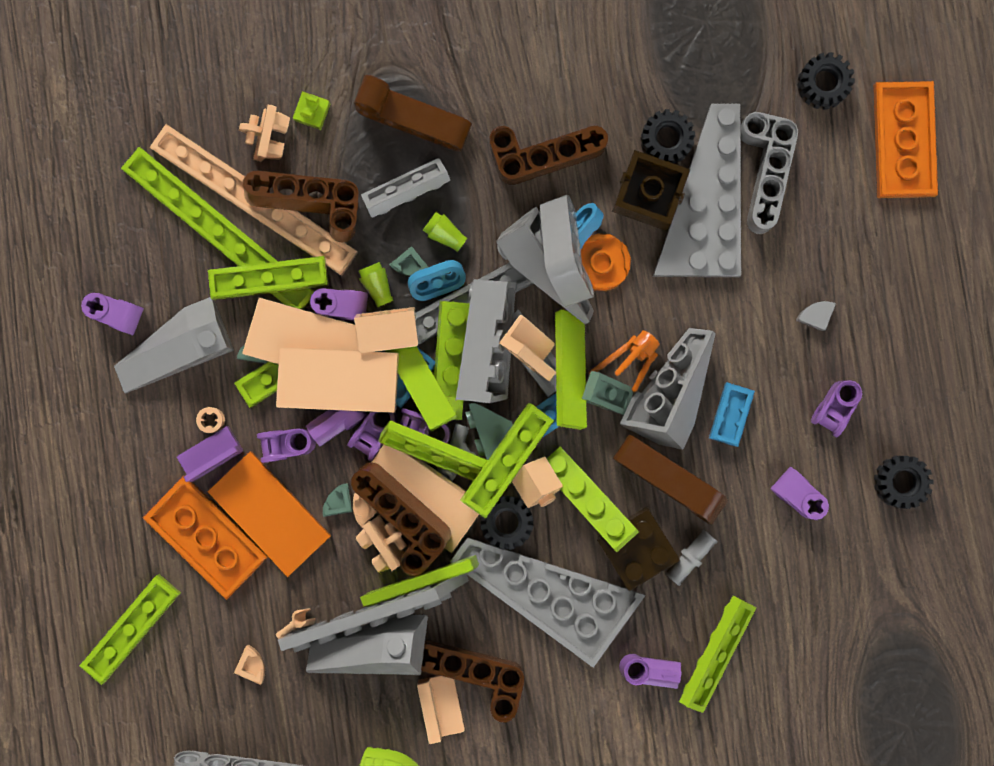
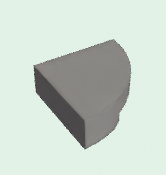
M828 301L814 303L805 308L799 314L796 321L825 331L836 303Z

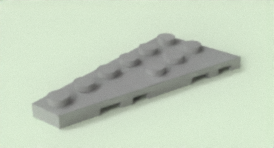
M711 104L690 164V172L683 189V193H685L682 204L677 206L653 277L741 276L740 104Z
M467 537L450 561L454 563L476 555L479 565L475 570L466 573L593 668L646 596L633 590L629 592L626 588L506 549H499V547Z
M465 573L357 610L355 614L353 611L331 619L330 622H327V620L292 632L278 639L280 649L284 651L293 648L294 652L309 648L311 646L310 642L317 639L319 644H323L335 639L336 633L344 631L345 636L362 630L361 625L369 622L371 627H375L387 622L389 618L395 616L402 618L413 614L414 610L424 607V610L438 606L442 604L441 601L452 597L450 592L469 581L467 574Z

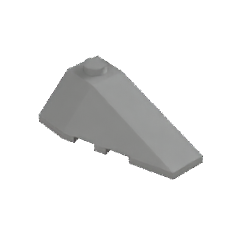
M535 207L501 233L496 241L498 244L497 249L502 258L508 259L516 270L582 323L587 324L594 313L589 300L587 299L565 307L549 280L544 261L540 211Z
M209 297L184 307L118 362L114 368L124 393H129L234 351L216 303Z
M689 328L667 354L668 361L660 371L654 370L650 375L651 382L642 393L637 391L632 397L620 425L659 445L683 450L695 425L715 333L710 330Z
M408 615L402 618L395 616L375 627H371L370 624L361 626L362 630L345 636L344 632L335 634V639L323 644H319L318 640L313 641L309 650L306 672L421 675L428 616Z

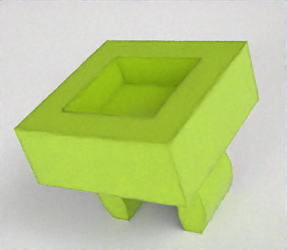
M302 91L293 120L322 130L331 103L329 100Z

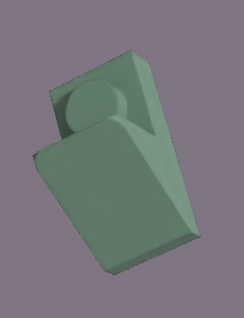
M591 371L582 399L586 400L588 404L624 415L634 392L631 386L602 373Z

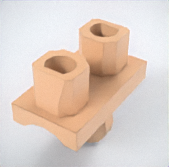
M268 104L267 109H263L260 126H257L259 120L257 115H250L249 124L240 123L239 131L246 134L245 144L253 145L255 136H258L253 160L262 162L265 158L274 160L282 158L284 143L270 140L272 131L285 134L289 126L290 117L276 112L277 106Z
M379 515L362 526L363 530L356 536V540L364 549L373 544L375 545L380 554L372 559V564L377 572L380 573L388 569L393 571L400 566V559L405 553L403 549L407 547V544L401 537L403 534L397 531L392 524L388 523L386 525Z

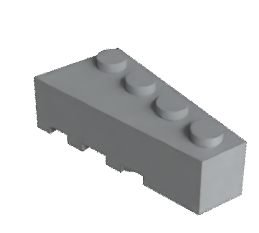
M473 280V285L469 289L470 307L456 400L493 403L508 399L511 353L499 343L513 325L516 282Z

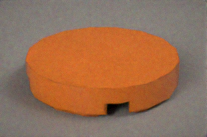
M604 233L591 235L583 244L581 249L582 265L589 276L593 291L606 292L618 287L625 280L630 270L631 257L627 246L615 236Z

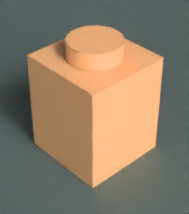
M545 456L523 465L512 480L527 508L537 504L541 507L550 504L556 499L554 494L563 487Z

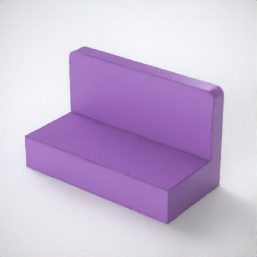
M226 426L177 456V459L187 474L183 477L185 481L194 482L244 451L230 427Z

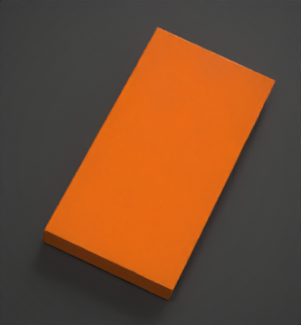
M934 81L876 82L873 88L877 198L936 197L938 195Z
M252 451L207 491L287 577L331 537V534L266 465L261 463V460Z
M183 477L143 517L226 600L268 558L260 547L193 482H186Z

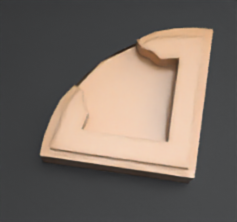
M354 494L353 512L356 521L362 527L373 518L377 511L358 494Z
M246 645L234 673L261 685L265 677L264 661L255 648Z

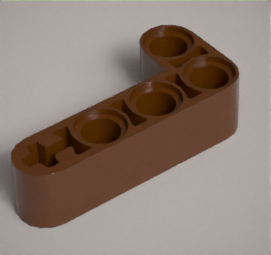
M364 75L354 101L356 111L366 118L458 152L462 151L472 123L463 117L390 90L388 83L371 75Z
M507 126L496 127L489 137L490 151L499 177L508 185H516L597 158L603 154L608 142V134L600 126H590L524 149L519 148L513 130ZM499 137H506L511 143L505 148H500L494 142ZM590 137H593L595 141L600 140L598 147H595L593 143H589ZM565 145L573 148L574 154L570 157H565L560 154L559 148ZM581 146H584L583 151H582V153H581V152H580V150H581L580 147H581ZM538 154L543 155L547 159V163L543 166H536L531 161L532 157ZM513 163L519 167L520 171L516 175H508L505 173L504 167Z
M251 171L244 177V197L250 205L263 208L330 214L329 232L335 241L341 243L348 242L354 237L359 192L353 182L265 171ZM283 189H291L293 191L290 195H282L279 192ZM312 192H320L323 196L320 198H312L309 196V194ZM341 195H349L352 199L350 201L344 202L341 201L338 197ZM344 221L350 226L346 229H341L335 224Z
M630 434L613 457V460L685 506L690 512L710 525L714 523L728 502L721 492Z
M366 463L351 478V486L355 493L412 542L400 559L401 569L410 576L422 574L440 555L451 539V530L448 525L377 463ZM367 476L370 477V482L366 481L365 478ZM381 486L382 489L378 492L376 489ZM385 494L392 495L395 498L396 504L388 502ZM407 514L416 516L418 523L411 522ZM429 534L437 535L441 542L432 541ZM411 554L418 555L422 563L414 561Z
M425 640L424 649L429 650L428 655L437 658L438 651L443 652L440 659V666L435 665L437 659L428 657L426 662L422 661L421 671L491 688L493 693L490 711L493 718L499 722L506 723L515 717L524 686V672L518 663ZM451 655L457 656L461 659L462 665L458 669H450L446 666V658ZM479 663H485L490 667L491 671L487 676L480 677L474 672V667ZM514 670L519 674V679L516 683L508 684L503 680V674L506 671ZM502 699L508 700L512 704V708L506 713L499 712L495 707L496 703Z

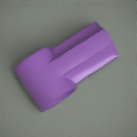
M328 410L306 425V428L314 441L321 447L345 429L350 430L366 419L368 414L364 411Z
M628 654L621 659L619 664L621 675L630 684L635 686L645 684L678 689L682 673L680 662ZM640 663V673L636 676H629L628 669L630 665Z

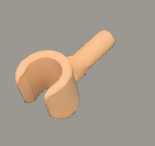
M311 609L294 611L292 621L276 633L277 638L280 639L297 628L314 625L315 618L306 620V613Z

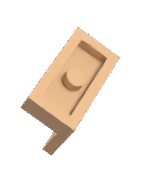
M415 307L356 314L354 317L360 353L415 347L418 345Z
M520 315L499 344L533 372L550 382L556 371L547 365L544 359L550 353L555 343L527 318Z
M443 676L418 680L417 688L429 744L441 742L443 736L464 732L465 727L455 680Z

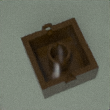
M634 150L626 172H623L620 180L621 187L612 212L667 231L672 223L678 204L681 205L685 193H683V189L690 169Z
M648 506L627 518L639 533L618 552L601 535L597 539L629 592L680 561L677 552Z

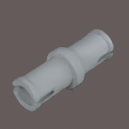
M703 529L688 549L684 548L681 551L680 561L674 564L665 574L680 586L696 566L698 568L701 566V560L718 541Z

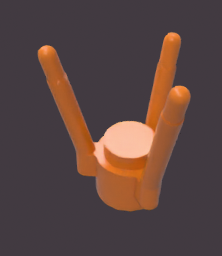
M642 330L637 337L633 335L626 344L590 370L589 374L591 371L599 372L630 349L631 354L615 371V375L619 376L635 358L640 361L646 358L632 387V391L637 392L652 362L658 356L655 351L660 346V343L652 334Z

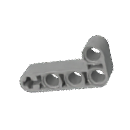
M761 112L750 113L740 125V139L748 145L763 148L747 216L748 228L756 234H764L777 224L798 137V128L793 121ZM747 124H756L760 129V133H751L748 130ZM776 130L785 131L788 140H780L776 135ZM775 157L779 159L781 169L773 168L770 165L769 158ZM763 185L772 186L775 190V196H766L763 192ZM765 206H769L764 213V219L768 221L763 225L761 224V218L758 216L764 211Z
M565 195L541 204L540 216L544 261L552 286L565 307L593 298V287L582 265L577 217L569 195Z

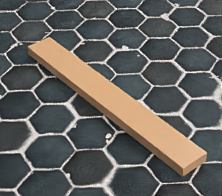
M165 124L149 147L312 257L324 256L326 266L342 276L357 255L358 252L344 242L335 241L328 231L298 211L255 207L247 203L243 188L244 175L167 124Z

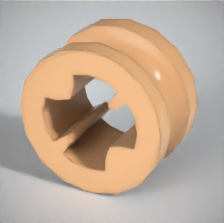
M206 407L197 414L196 423L201 431L212 434L224 427L225 416L217 408ZM206 414L217 415L218 419H215V421L218 423L215 427L211 425L205 426L204 421L207 420L204 417Z

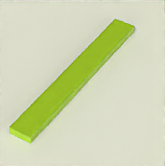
M138 147L121 167L125 173L237 266L278 262L141 147ZM310 288L271 294L284 305L305 310L310 304L314 291Z

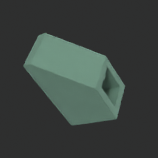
M476 403L469 404L471 411L465 412L470 429L477 428L480 439L474 441L479 456L485 455L488 460L513 424L512 421Z

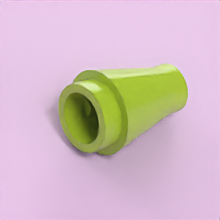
M435 212L423 229L428 234V238L446 245L457 252L467 240V237L455 227L445 214L440 215Z
M380 262L358 271L361 276L359 278L360 282L375 301L377 307L393 301L386 268H382Z

